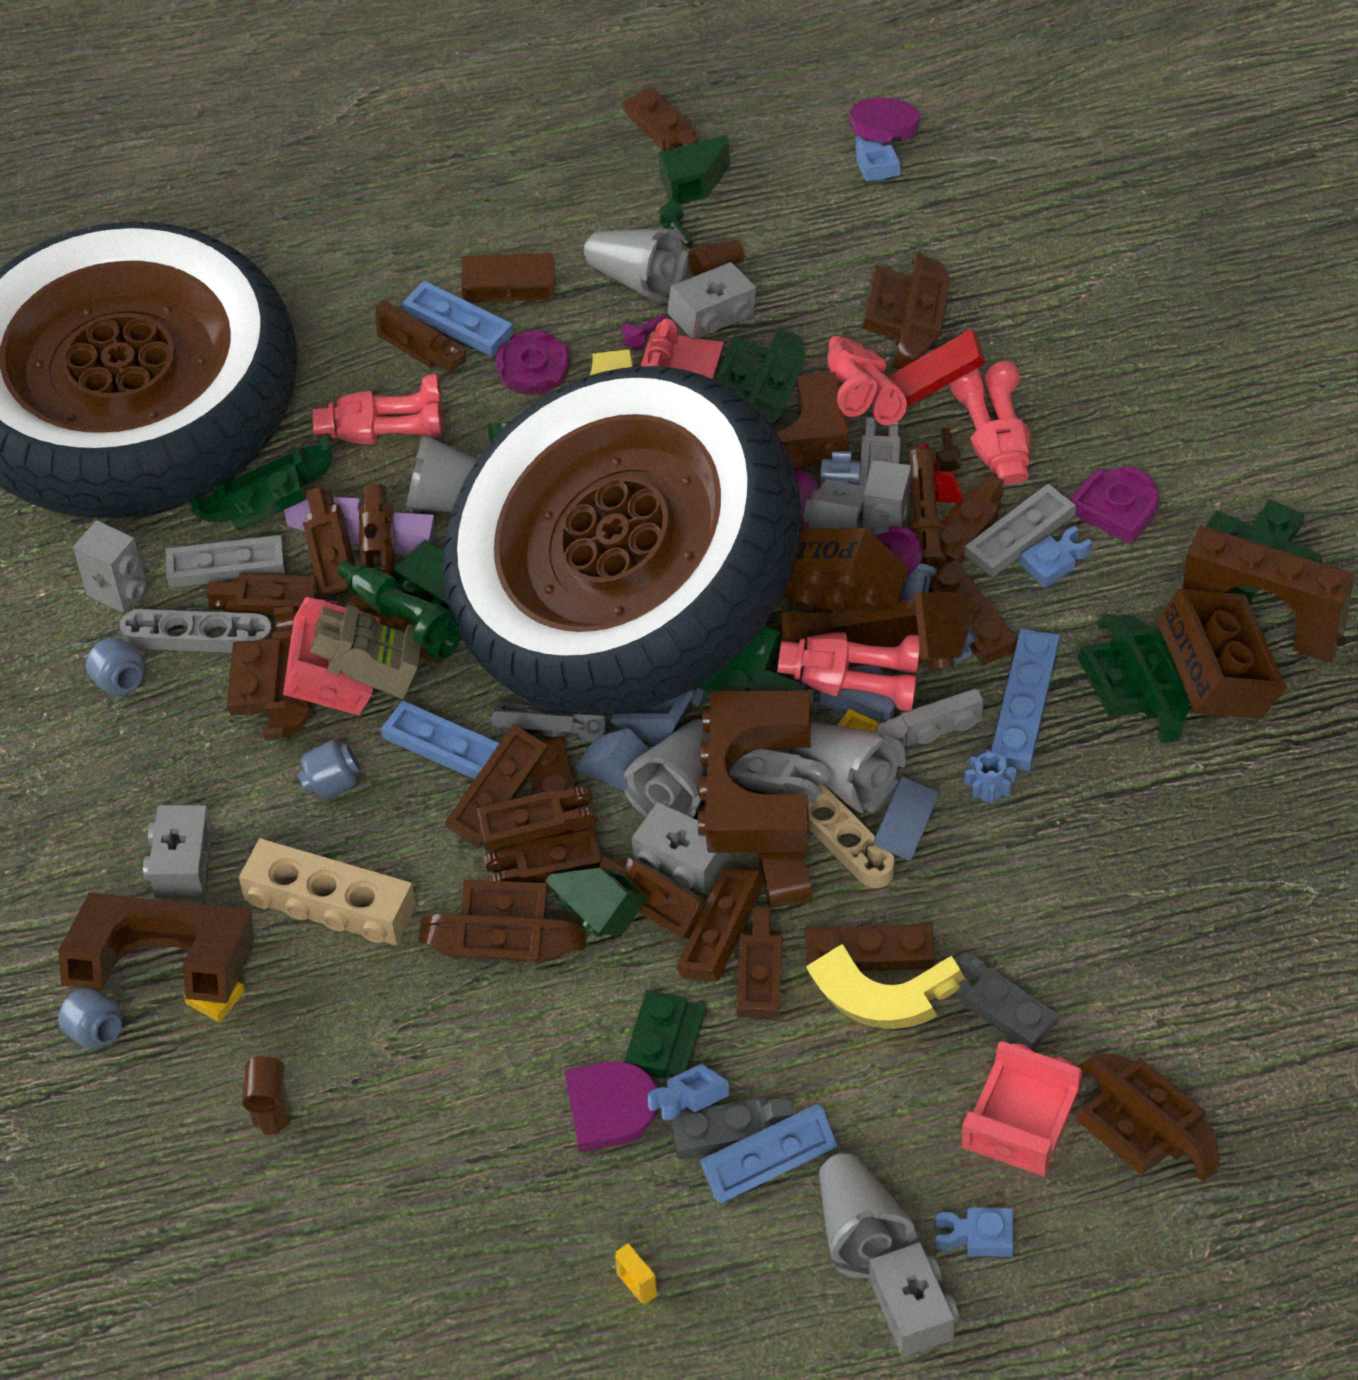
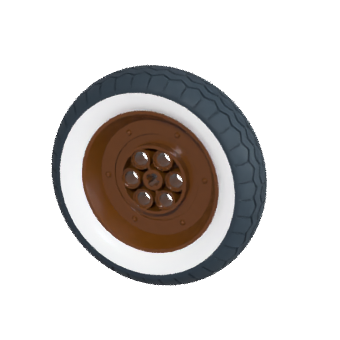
M119 222L118 225L116 223L92 226V229H88V227L64 233V237L59 235L39 243L4 264L0 268V487L23 501L54 512L88 518H123V516H141L151 514V511L156 513L177 507L180 503H188L190 499L199 498L229 481L253 461L274 436L287 412L295 387L297 346L294 328L286 306L274 285L251 260L233 247L192 229L155 222Z
M664 366L627 367L593 374L551 392L538 400L536 406L532 404L513 419L514 423H509L481 454L474 464V468L471 469L465 479L452 510L445 536L443 575L449 609L454 613L453 621L462 640L478 663L499 683L530 702L546 708L580 715H614L650 708L693 690L706 682L707 679L722 671L754 640V637L762 630L776 609L793 572L800 543L801 500L792 461L779 435L762 413L733 389L704 375Z

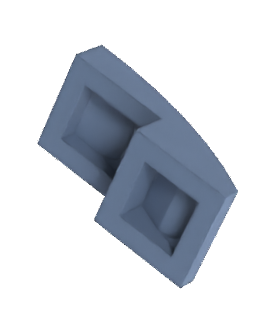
M901 776L872 844L911 861L939 793Z

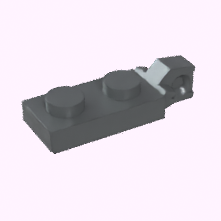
M500 701L492 712L491 726L502 727V731L506 733L513 724L524 731L526 729L542 730L543 735L550 737L565 736L566 732H572L573 734H578L583 741L596 740L606 733V715H580L546 708L534 703Z
M750 1099L709 1106L697 1112L692 1110L681 1111L678 1117L670 1120L677 1157L684 1159L716 1153L794 1115L791 1100L768 1103L767 1099Z

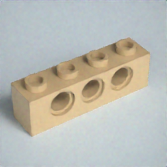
M259 838L239 876L244 900L257 908H272L285 912L297 920L308 919L322 923L334 931H349L362 935L374 943L386 942L397 946L416 907L411 882Z

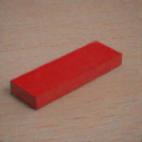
M970 329L887 376L889 379L894 380L901 388L907 401V407L985 364L979 336Z

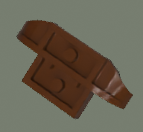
M916 252L912 258L913 270L911 275L876 265L871 278L861 329L897 339L896 345L898 346L891 367L901 369L914 362L932 347L940 334L951 277L947 276L945 268L938 260L926 257L920 252Z
M294 606L274 608L277 632L272 633V639L234 642L232 647L227 709L231 716L267 713L269 725L268 728L263 729V737L266 741L292 737L304 727L308 718H313L314 703L283 695L293 621L297 613Z
M464 879L460 915L435 914L422 918L420 922L419 943H426L434 947L439 953L455 960L468 958L528 961L542 964L558 959L572 950L585 951L587 930L576 923L546 919L549 889L547 883Z
M1107 1053L1097 1054L1076 1066L1082 1069V1075H1091L1101 1083L1098 1096L1079 1109L1076 1121L1140 1175L1146 1173L1169 1155L1177 1160L1185 1153L1193 1160L1197 1170L1196 1177L1200 1181H1206L1217 1172L1219 1164L1217 1141L1213 1130L1204 1118L1206 1111L1144 1060L1138 1058L1136 1061H1132L1120 1055Z

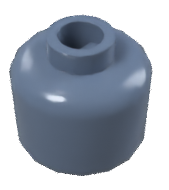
M107 638L98 642L89 652L85 664L86 672L90 679L104 692L112 696H123L133 691L143 679L145 664L141 655L126 641L119 638Z
M331 740L302 755L301 765L303 770L298 772L297 775L308 795L315 792L322 800H329L353 788L357 783L356 774L361 772V768L347 743L341 746L337 741Z
M84 987L74 991L65 999L59 1010L58 1023L61 1031L68 1038L83 1048L96 1050L105 1047L118 1037L121 1031L123 1015L120 1006L113 999L98 989Z

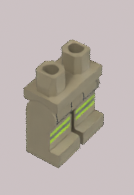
M347 604L343 614L323 607L315 624L314 633L316 635L313 639L310 653L329 660L327 669L329 673L338 676L340 671H342L344 675L353 680L403 699L419 663L420 646L412 638L414 626L408 624L405 632H401L379 624L376 618L369 614H358L359 608Z

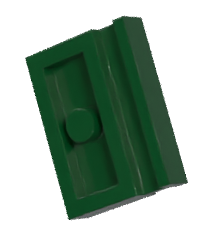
M646 990L624 1062L639 1067L649 1076L667 1079V1076L674 1077L689 1070L707 1013V1003L705 1001H700L699 1004L688 1002V998Z

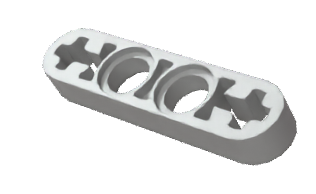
M136 609L127 612L120 621L123 640L135 649L232 653L234 642L272 639L273 633L269 619L264 615L256 613ZM175 625L187 627V631L182 635L171 636L167 634L168 630ZM138 626H144L140 628L139 632H134L137 631ZM220 626L226 629V632L219 637L212 638L206 635L207 631L213 627ZM234 629H239L236 630L237 636L235 637ZM255 630H260L256 633V636L250 637Z

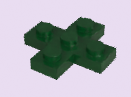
M1270 499L1252 525L1216 510L1205 526L1322 563L1323 555L1291 542L1303 525L1304 514ZM1239 586L1232 588L1231 593L1246 595L1249 603H1251L1260 588Z
M764 626L739 656L734 658L722 671L707 679L706 682L697 688L710 693L711 691L804 690L805 684L769 671L783 632Z

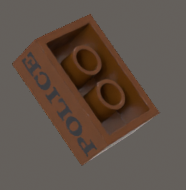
M867 528L801 529L794 569L783 595L791 601L790 604L793 608L802 612H813L814 609H828L837 613H843L845 610H861L867 613H876L877 610H895L909 567Z
M1180 588L1157 617L1156 621L1196 714L1262 719L1287 689L1246 595Z

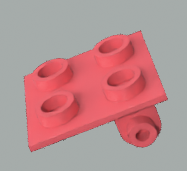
M664 319L657 324L655 332L650 334L641 366L678 368L714 379L724 342L699 338L692 340L690 337L678 336L675 322L670 319Z

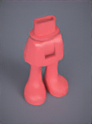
M840 336L830 338L827 361L830 372H835L836 379L843 383L837 394V404L842 413L848 417H858L864 414L872 403V413L878 423L882 425L897 423L906 412L907 401L904 393L895 381L884 375L887 366L885 361L874 351L852 339Z
M1010 361L995 363L985 374V391L992 402L998 420L991 421L984 400L983 380L978 369L967 373L949 384L953 397L966 407L974 423L976 431L970 437L975 453L990 468L991 473L997 474L998 478L1004 480L1002 485L1024 482L1029 478L1027 467L1029 465L1031 435L1029 427L1017 418L1012 404L1011 395L1019 384L1020 376L1017 366Z
M437 373L424 376L420 391L412 395L373 396L371 391H364L338 398L336 406L335 402L332 401L329 402L326 408L313 409L314 435L331 434L332 439L367 445H376L378 435L382 434L423 435L431 438L443 437V403L439 376ZM386 415H408L399 417H380Z
M827 633L807 637V641L805 638H800L799 643L781 641L777 672L795 675V680H801L807 686L834 696H839L842 689L879 694L891 698L897 709L912 712L917 676L879 675L848 670L849 663H858L917 674L920 657L919 635H908L897 647L870 646L850 642L846 633Z

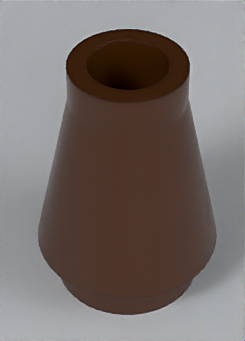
M738 240L699 244L688 253V265L694 276L731 262L734 264L744 259V250Z

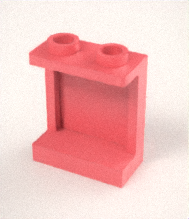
M306 597L293 621L283 695L360 715L372 695L373 687L347 677L342 671H340L338 676L327 672L329 660L310 653L311 645L316 635L314 633L315 624L323 607L343 614L346 608L331 604L322 599ZM373 616L380 624V618L377 616Z
M1000 1041L996 1049L994 1066L974 1112L968 1111L962 1125L961 1147L1045 1177L1080 1093L1082 1069L1063 1058L1053 1059L1035 1053L1025 1045L1009 1044Z

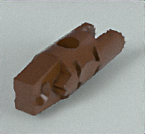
M379 483L366 484L364 506H359L360 564L374 568L373 556H381V572L395 577L394 507L392 503L388 504L387 488ZM379 530V534L374 538L375 533Z

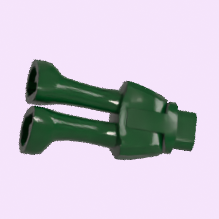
M347 560L339 564L337 573L346 580L348 590L358 595L371 609L387 619L396 616L415 623L412 638L417 645L426 649L430 658L437 662H443L452 655L461 639L453 621L454 613L438 604L411 596L408 591L396 582L395 577L363 564L354 566Z

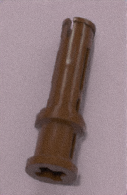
M919 448L908 453L911 465V490L914 520L910 522L909 529L915 532L923 549V557L920 563L937 568L946 563V555L941 552L940 534L944 532V526L941 520L937 518L933 468L934 454L931 449Z

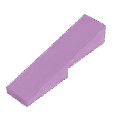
M333 497L335 504H340L344 513L350 542L360 545V499ZM308 498L284 510L287 526L304 530L303 522H306V514L311 512ZM394 513L395 554L407 557L424 540L436 547L438 539L434 515ZM379 530L375 533L374 538L379 534Z

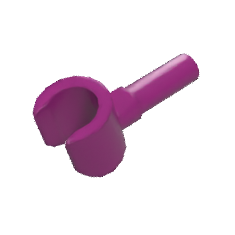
M661 313L642 326L629 322L625 323L621 333L625 334L626 337L621 341V344L641 349L646 342L647 335L656 328L658 323L666 319V316Z

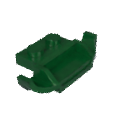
M780 326L769 350L734 336L715 380L747 399L773 426L781 419L796 384L797 377H799L807 355H805L803 341L799 336L786 331L785 328Z
M327 436L320 438V445L295 449L292 453L232 481L225 482L218 486V490L206 499L198 497L190 499L192 513L208 522L231 520L236 529L241 531L307 500L305 485L323 476L331 466L332 453Z
M1127 614L1101 616L1097 621V625L1100 629H1111L1114 635L1111 643L1082 646L1077 657L1108 716L1145 713L1147 718L1157 717L1159 721L1158 739L1160 743L1179 741L1188 712V694L1157 627L1150 628L1142 620Z

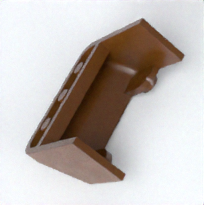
M974 592L914 593L913 600L897 602L895 610H877L876 613H867L861 610H845L843 613L833 611L781 613L784 641L799 643L800 638H805L807 641V637L827 633H846L850 642L870 646L897 647L908 635H919V664L929 663L930 669L954 667L953 659L962 657L976 607ZM849 663L848 668H853L866 664ZM788 674V678H795V675Z

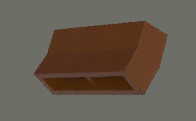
M553 253L462 256L461 289L463 300L469 303L555 300Z

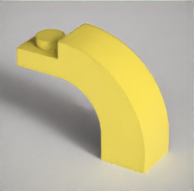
M843 944L806 966L820 990L838 1010L862 1024L884 1029L916 1026L937 1017L938 1015L929 1001L935 997L938 1000H943L951 996L960 988L958 983L965 979L955 960L950 956L906 983L897 985L880 984L870 980L859 971Z

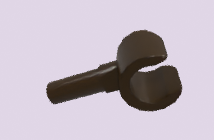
M944 428L941 430L944 450L936 452V462L940 471L952 472L961 468L958 461L960 451L957 446L954 447L950 429Z

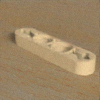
M816 783L819 789H821V794L816 802L808 803L809 830L862 884L870 888H882L888 885L894 876V857L892 853L873 845L875 836L824 784L819 785ZM825 807L831 809L834 812V816L828 820H818L813 817L812 812L815 809ZM844 834H854L861 841L853 847H846L841 845L838 839ZM868 860L876 867L883 864V870L879 871L875 867L868 870Z

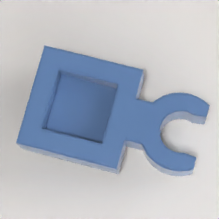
M856 136L857 164L865 181H883L890 177L900 176V162L892 145L883 146L882 142L876 141L866 142L862 137Z
M1076 526L1071 527L1063 533L1062 540L1057 542L1051 536H1048L1021 553L1019 564L1046 588L1074 570L1075 559H1083L1090 554L1092 541L1087 539L1080 544L1073 543L1078 539L1079 529Z
M700 1064L668 1079V1088H657L649 1092L648 1108L650 1111H654L661 1107L662 1119L665 1121L672 1120L678 1117L681 1110L686 1107L693 1112H697L728 1097L729 1084L726 1079Z
M967 1208V1219H959V1217L950 1212L936 1214V1228H948L952 1231L949 1235H936V1249L950 1251L958 1247L959 1244H966L967 1256L1012 1257V1208Z

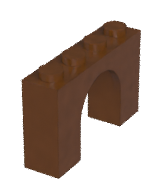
M835 372L797 377L800 417L791 426L777 431V434L788 452L793 468L822 465V459H832V452L849 451V435L845 416L837 404L839 389Z
M1200 525L1186 554L1183 589L1231 593L1234 587L1252 586L1267 590L1283 599L1296 615L1297 631L1293 651L1332 663L1345 633L1355 574Z
M810 690L711 691L710 708H703L702 714L703 732H709V742H701V765L708 766L707 776H700L699 780L700 801H706V811H698V836H706L708 853L808 852L809 808L807 794L752 793L736 785L729 777V773L733 765L741 757L758 749L811 748L812 711Z
M88 893L58 950L61 985L103 990L115 964L122 956L145 946L169 945L189 952L183 963L185 999L228 1003L254 945L252 910Z

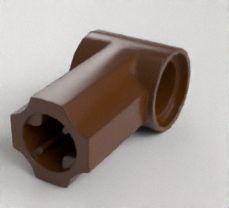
M268 1056L254 1057L246 1062L242 1106L250 1111L253 1125L258 1126L263 1134H279L280 1130L290 1125L291 1109L283 1082L285 1065L280 1060Z

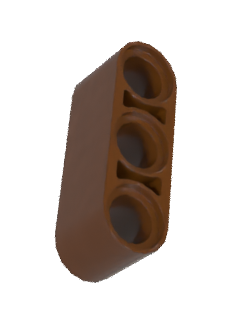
M757 852L761 874L765 881L764 888L769 908L812 901L810 880L803 852Z

